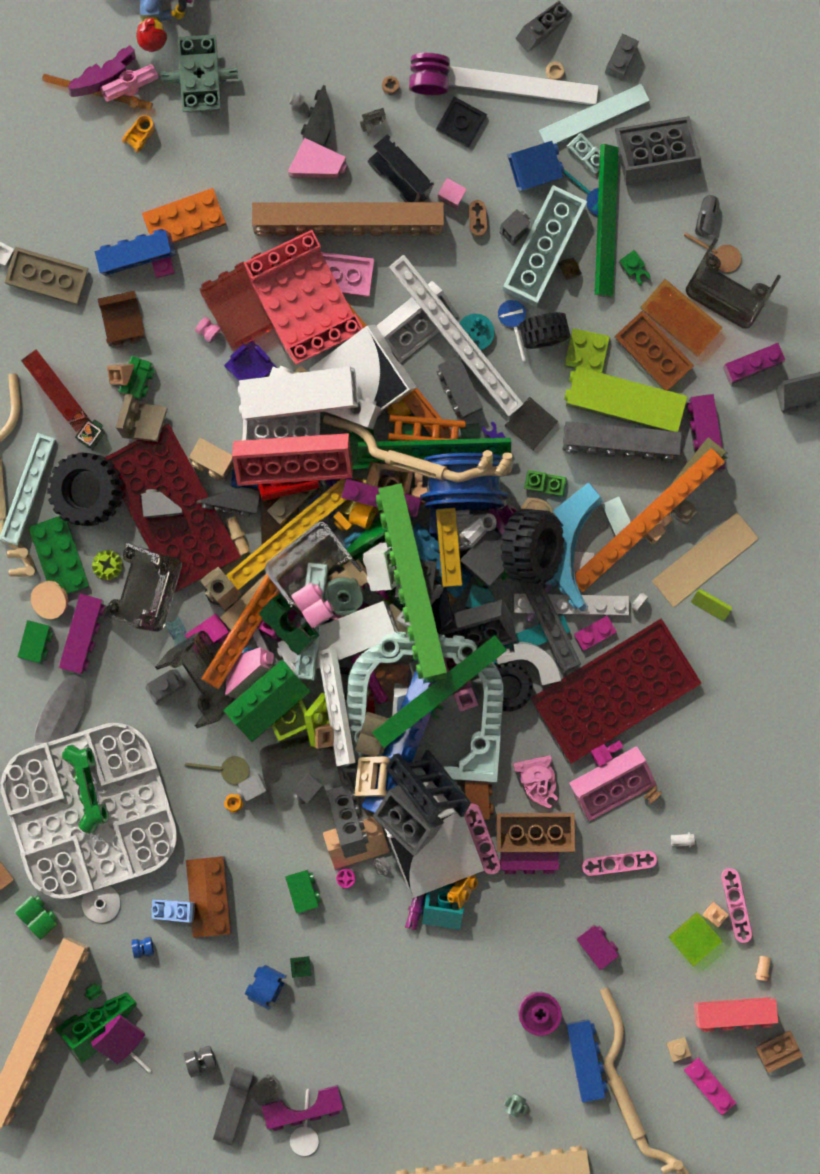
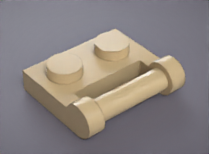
M359 757L354 796H386V767L391 758ZM378 764H380L378 789H375Z

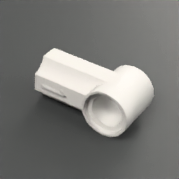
M492 514L474 515L471 523L459 535L462 544L472 548L487 531H492L496 527L495 516Z

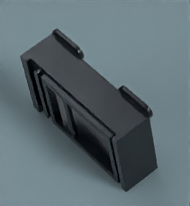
M387 134L373 146L377 152L369 158V165L380 176L384 175L401 193L400 197L404 202L425 201L429 197L434 183L399 146H395V142L392 143L390 141L391 137Z

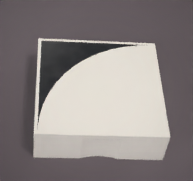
M367 325L309 369L310 371H319L343 367L354 368L356 371L358 399L365 401L368 398L376 401V406L381 408L379 415L387 407L399 402L417 388L404 367L394 357L389 344L376 325ZM360 404L358 405V408L354 409L355 414H358L361 411Z
M454 808L439 811L437 816L444 821V824L436 836L415 856L385 829L411 898L484 871L465 817H460Z

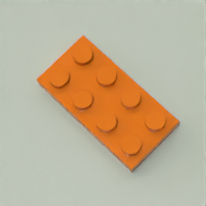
M213 188L142 213L149 235L153 234L155 230L164 229V231L166 230L171 233L173 243L226 224Z

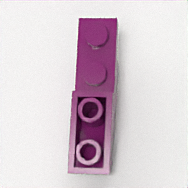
M129 45L126 48H122L112 60L106 61L102 68L97 63L92 67L86 68L79 78H74L69 83V95L71 97L89 95L101 91L100 87L119 79L120 74L126 71V66L136 59L135 50Z

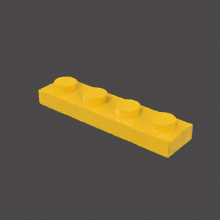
M455 508L436 509L443 587L462 586Z

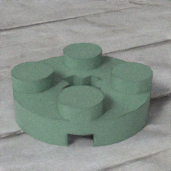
M337 578L328 583L324 600L325 602L328 600L331 603L336 614L349 615L356 612L362 605L363 590L354 578ZM346 593L348 596L346 600H343L339 595Z

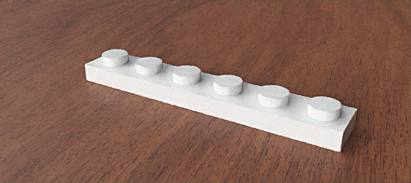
M514 594L513 614H535L526 594ZM548 594L557 615H629V596L582 595L588 605V608L582 612L580 609L577 608L575 610L568 601L571 599L568 595Z
M329 648L319 651L318 657L330 726L333 727V746L337 766H344L355 763L337 651L336 648Z

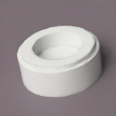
M641 593L632 604V609L638 612L647 601L648 596Z

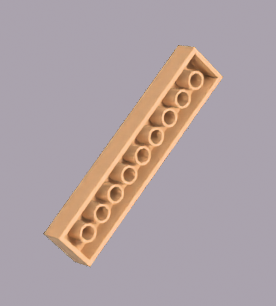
M70 937L63 938L0 1074V1129L5 1125L8 1126L9 1123L11 1124L15 1116L13 1110L17 1105H20L24 1096L21 1092L29 1086L32 1079L29 1075L31 1071L36 1070L40 1062L38 1056L45 1051L48 1045L47 1036L54 1032L57 1025L54 1021L56 1017L61 1016L65 1008L63 1002L70 997L73 991L71 985L73 981L78 980L81 974L80 965L85 963L89 957L90 952L87 951L89 946Z

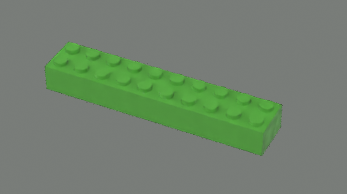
M402 483L379 488V494L376 495L378 511L382 510L383 512L380 514L382 528L387 529V532H385L387 548L391 547L392 550L389 551L391 566L396 567L394 578L396 585H400V589H398L399 600L401 604H405L403 616L405 623L409 622L410 625L407 627L409 641L414 642L412 654L414 661L418 660L419 663L416 665L418 679H422L423 684L446 679L445 662Z

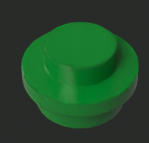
M95 983L89 985L85 989V998L91 1001L99 997L103 993L101 990L102 986Z

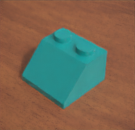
M448 884L427 892L422 924L461 929L464 905L459 909L457 902L451 903L447 900V894L455 884Z

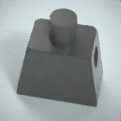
M173 669L146 685V690L154 703L157 704L187 685L178 670Z

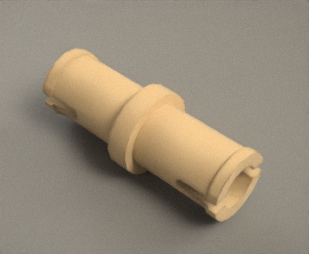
M237 516L225 520L231 533V539L234 541L240 556L249 553L250 550L244 538L245 533L240 528Z

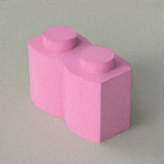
M309 583L291 595L311 628H316L334 616L332 613L334 608L328 600L324 601L322 589L318 584L314 585V583Z

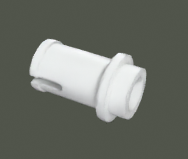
M690 832L688 834L671 835V847L689 846L691 848L692 845H695L694 834H690Z

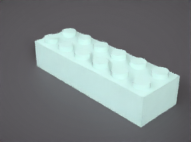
M552 185L502 291L537 307L586 207V200Z

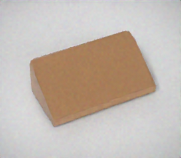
M119 363L108 365L109 384L127 385L134 364Z

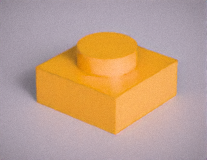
M340 512L333 516L336 519L334 523L341 531L344 528L349 531L353 527Z

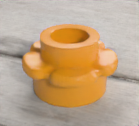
M229 794L226 797V801H224V806L229 812L235 813L243 807V802L238 794Z

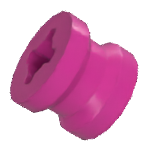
M342 869L336 876V881L342 888L351 887L356 880L354 872L350 869Z

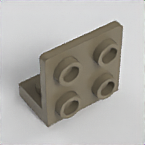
M125 394L115 428L122 438L157 442L168 409L165 406L139 404L133 394Z

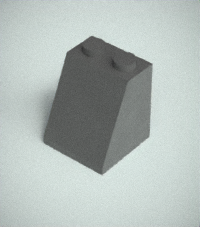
M497 528L487 531L460 560V564L488 589L505 572L502 566L503 561L501 560L502 550H500L502 534Z

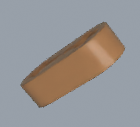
M474 200L469 205L470 232L475 237H482L487 231L486 206L481 200ZM475 205L483 208V210H480V217H476V211L472 210L475 208ZM479 220L480 226L484 227L481 229V232L473 229V227H476V221Z

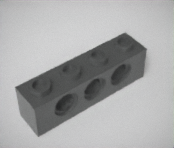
M348 784L327 790L326 793L344 857L348 858L367 852L365 844L369 843L366 832L362 833L365 827L362 818L358 819L361 813L358 804L354 805L357 802V798L354 796L355 792L350 791Z

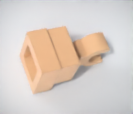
M415 473V488H411V495L420 497L421 494L427 493V487H423L422 475ZM422 500L420 501V505H425V503H427Z
M668 514L644 536L652 545L666 532L664 528L673 520L672 516Z
M714 902L702 914L703 917L717 928L729 915Z

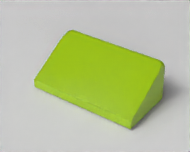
M698 589L691 600L692 604L721 621H724L732 610L730 605L702 589Z

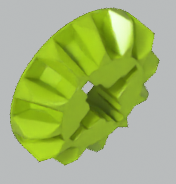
M111 550L98 552L92 562L94 574L102 580L115 579L119 576L123 567L121 557ZM111 557L110 564L115 568H107L104 571V566L100 561L107 562Z

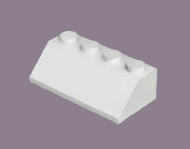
M431 281L428 284L429 287L456 319L459 315L443 290ZM413 297L377 325V328L389 344L394 357L400 363L440 332Z

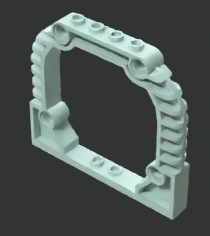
M394 632V634L383 636L380 645H375L365 651L355 661L350 671L346 710L355 762H358L359 757H372L355 751L359 733L366 717L367 688L370 674L380 662H396L403 654L413 655L412 646L414 642L409 641V637L405 632ZM438 634L443 657L453 658L456 664H459L469 656L462 652L463 648L470 647L473 652L477 649L475 642L464 639L465 637L463 636L445 638V635ZM386 642H393L395 647L387 649L384 644ZM492 662L478 673L483 682L484 690L481 730L471 736V750L459 759V767L442 766L452 779L497 782L503 681L499 670ZM482 739L486 742L483 746H477L475 744L476 740ZM422 768L413 769L417 776L426 774Z

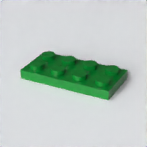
M58 516L28 527L46 581L58 583L61 588L65 589L67 595L90 587L67 521L62 520Z

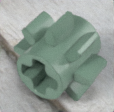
M515 1093L512 1098L507 1096L504 1105L507 1106L505 1111L515 1117H519L520 1113L525 1115L528 1106L525 1105L527 1099Z

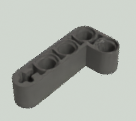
M239 1067L234 1068L213 1140L232 1145L254 1072Z

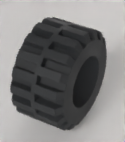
M552 312L528 318L519 324L523 345L528 349L555 345L571 337L565 313Z
M502 663L496 666L501 677L512 676L520 684V691L516 697L511 699L503 697L502 711L512 712L519 710L530 700L533 692V682L525 668L518 664Z

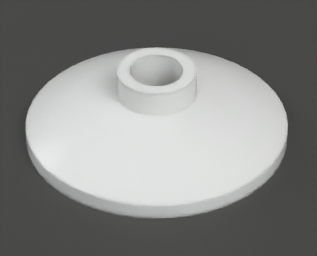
M106 886L85 893L82 898L83 912L94 922L103 923L110 921L117 915L120 909V897L117 891L111 886ZM98 900H102L104 902V905L102 907L97 906Z

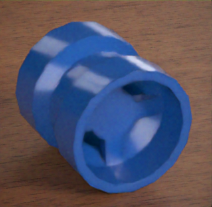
M146 937L144 940L133 939L131 941L134 959L141 958L143 955L148 957L154 956L152 937Z

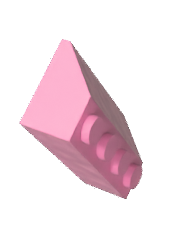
M637 746L569 783L589 821L657 785L646 759Z

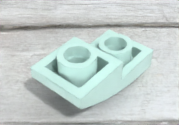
M579 133L566 147L587 168L596 174L599 171L600 150L594 147L582 133Z
M618 496L602 504L615 535L619 534L631 522L620 497Z

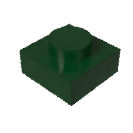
M310 956L290 958L292 978L312 975Z

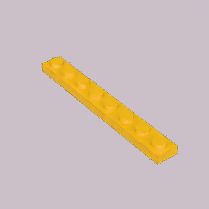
M340 479L230 571L226 576L238 590L241 589L272 563L282 549L287 550L314 524L328 516L347 499L341 498L346 479Z

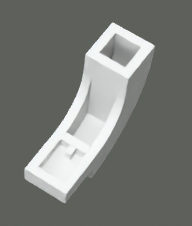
M512 642L513 650L510 651V648H506L507 651L496 659L497 664L518 659L532 662L537 669L541 685L561 681L558 668L551 656L542 648L532 643Z

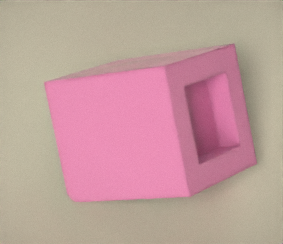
M447 178L438 193V199L458 209L466 188Z

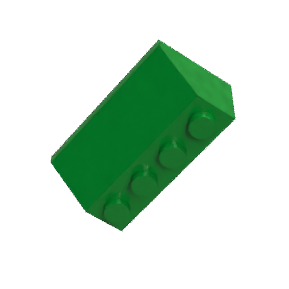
M281 660L223 711L242 733L253 742L311 691L284 660Z

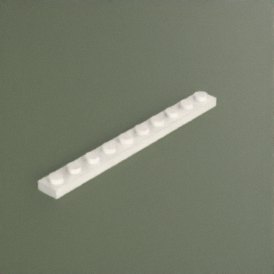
M402 255L388 268L506 415L510 416L523 405L521 400L405 255Z

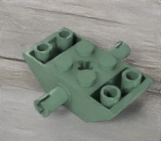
M216 35L178 37L180 69L178 71L161 72L162 84H181L183 112L221 110L220 82L224 79H238L237 67L220 68ZM202 73L201 78H198L197 75Z

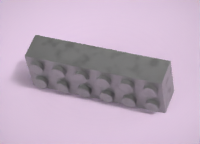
M566 421L562 449L566 450V453L577 454L578 451H585L586 455L604 453L606 457L623 455L625 459H635V456L642 457V460L654 461V458L661 459V462L672 463L680 455L682 432Z

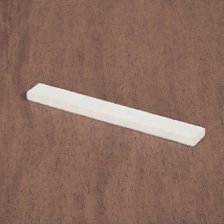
M449 66L450 71L447 77H449V86L587 105H595L597 101V85Z

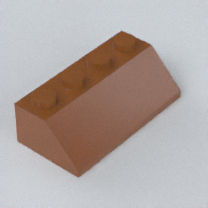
M225 857L186 860L190 902H195L194 922H192L193 937L231 934Z

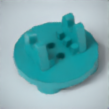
M473 313L465 316L460 321L461 327L480 350L486 349L491 344L494 338V327L486 316Z

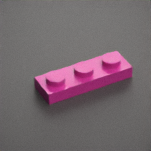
M698 1057L683 1069L721 1115L737 1103Z

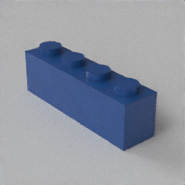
M164 229L155 230L153 234L148 236L146 234L138 235L131 241L128 239L118 241V244L114 246L104 245L100 247V250L94 251L99 272L104 276L176 255L171 233L166 230L164 231Z
M589 1019L566 1023L581 1101L587 1102L605 1098L604 1093H607L608 1090L606 1081H602L601 1078L604 1070L602 1061L598 1062L597 1054H600L598 1042L594 1043L593 1035H596L594 1023H590Z

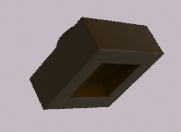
M574 257L558 263L566 280L576 278L582 274Z

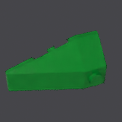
M381 517L336 559L343 570V565L351 559L353 562L358 559L366 567L363 563V554L379 543H386L385 532H387V529L382 528Z
M125 992L105 1001L104 1005L94 1009L92 1007L87 1009L88 1013L79 1017L77 1014L70 1017L55 1028V1030L72 1054L82 1064L98 1052L92 1047L91 1041L106 1031L105 1025L119 1014L126 1018L137 1003Z

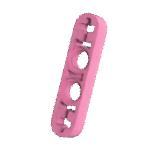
M472 803L464 815L484 871L491 875L496 874L500 870L499 857L481 809L478 805ZM470 810L476 812L477 821L473 822L472 816L468 815ZM477 826L483 827V834H475L473 832L474 828ZM483 843H487L491 848L489 851L483 852L480 850V846ZM491 856L492 863H495L494 868L488 866L487 857Z
M640 851L588 858L583 861L582 870L586 875L594 876L646 869L656 864L657 857L652 851ZM639 854V858H645L646 854H649L650 857H653V861H650V865H647V862H640L641 866L637 867L638 860L636 855ZM627 856H631L634 859V865L630 868L626 867L623 863L624 858ZM607 859L615 861V867L612 870H607L604 866ZM597 860H601L602 872H599V868H594L592 873L585 869L589 861L595 865L599 864Z
M727 868L721 874V881L733 934L737 941L746 943L752 937V930L740 877L735 869ZM729 871L731 874H735V878L732 881L733 885L738 884V887L727 889V885L731 886L730 881L725 879ZM733 890L738 891L740 894L739 899L735 902L729 898V893ZM737 909L742 910L744 913V917L740 921L735 920L733 917V913ZM746 921V925L742 926L743 930L748 932V935H745V939H742V937H738V933L741 932L740 926L735 927V923L741 924Z

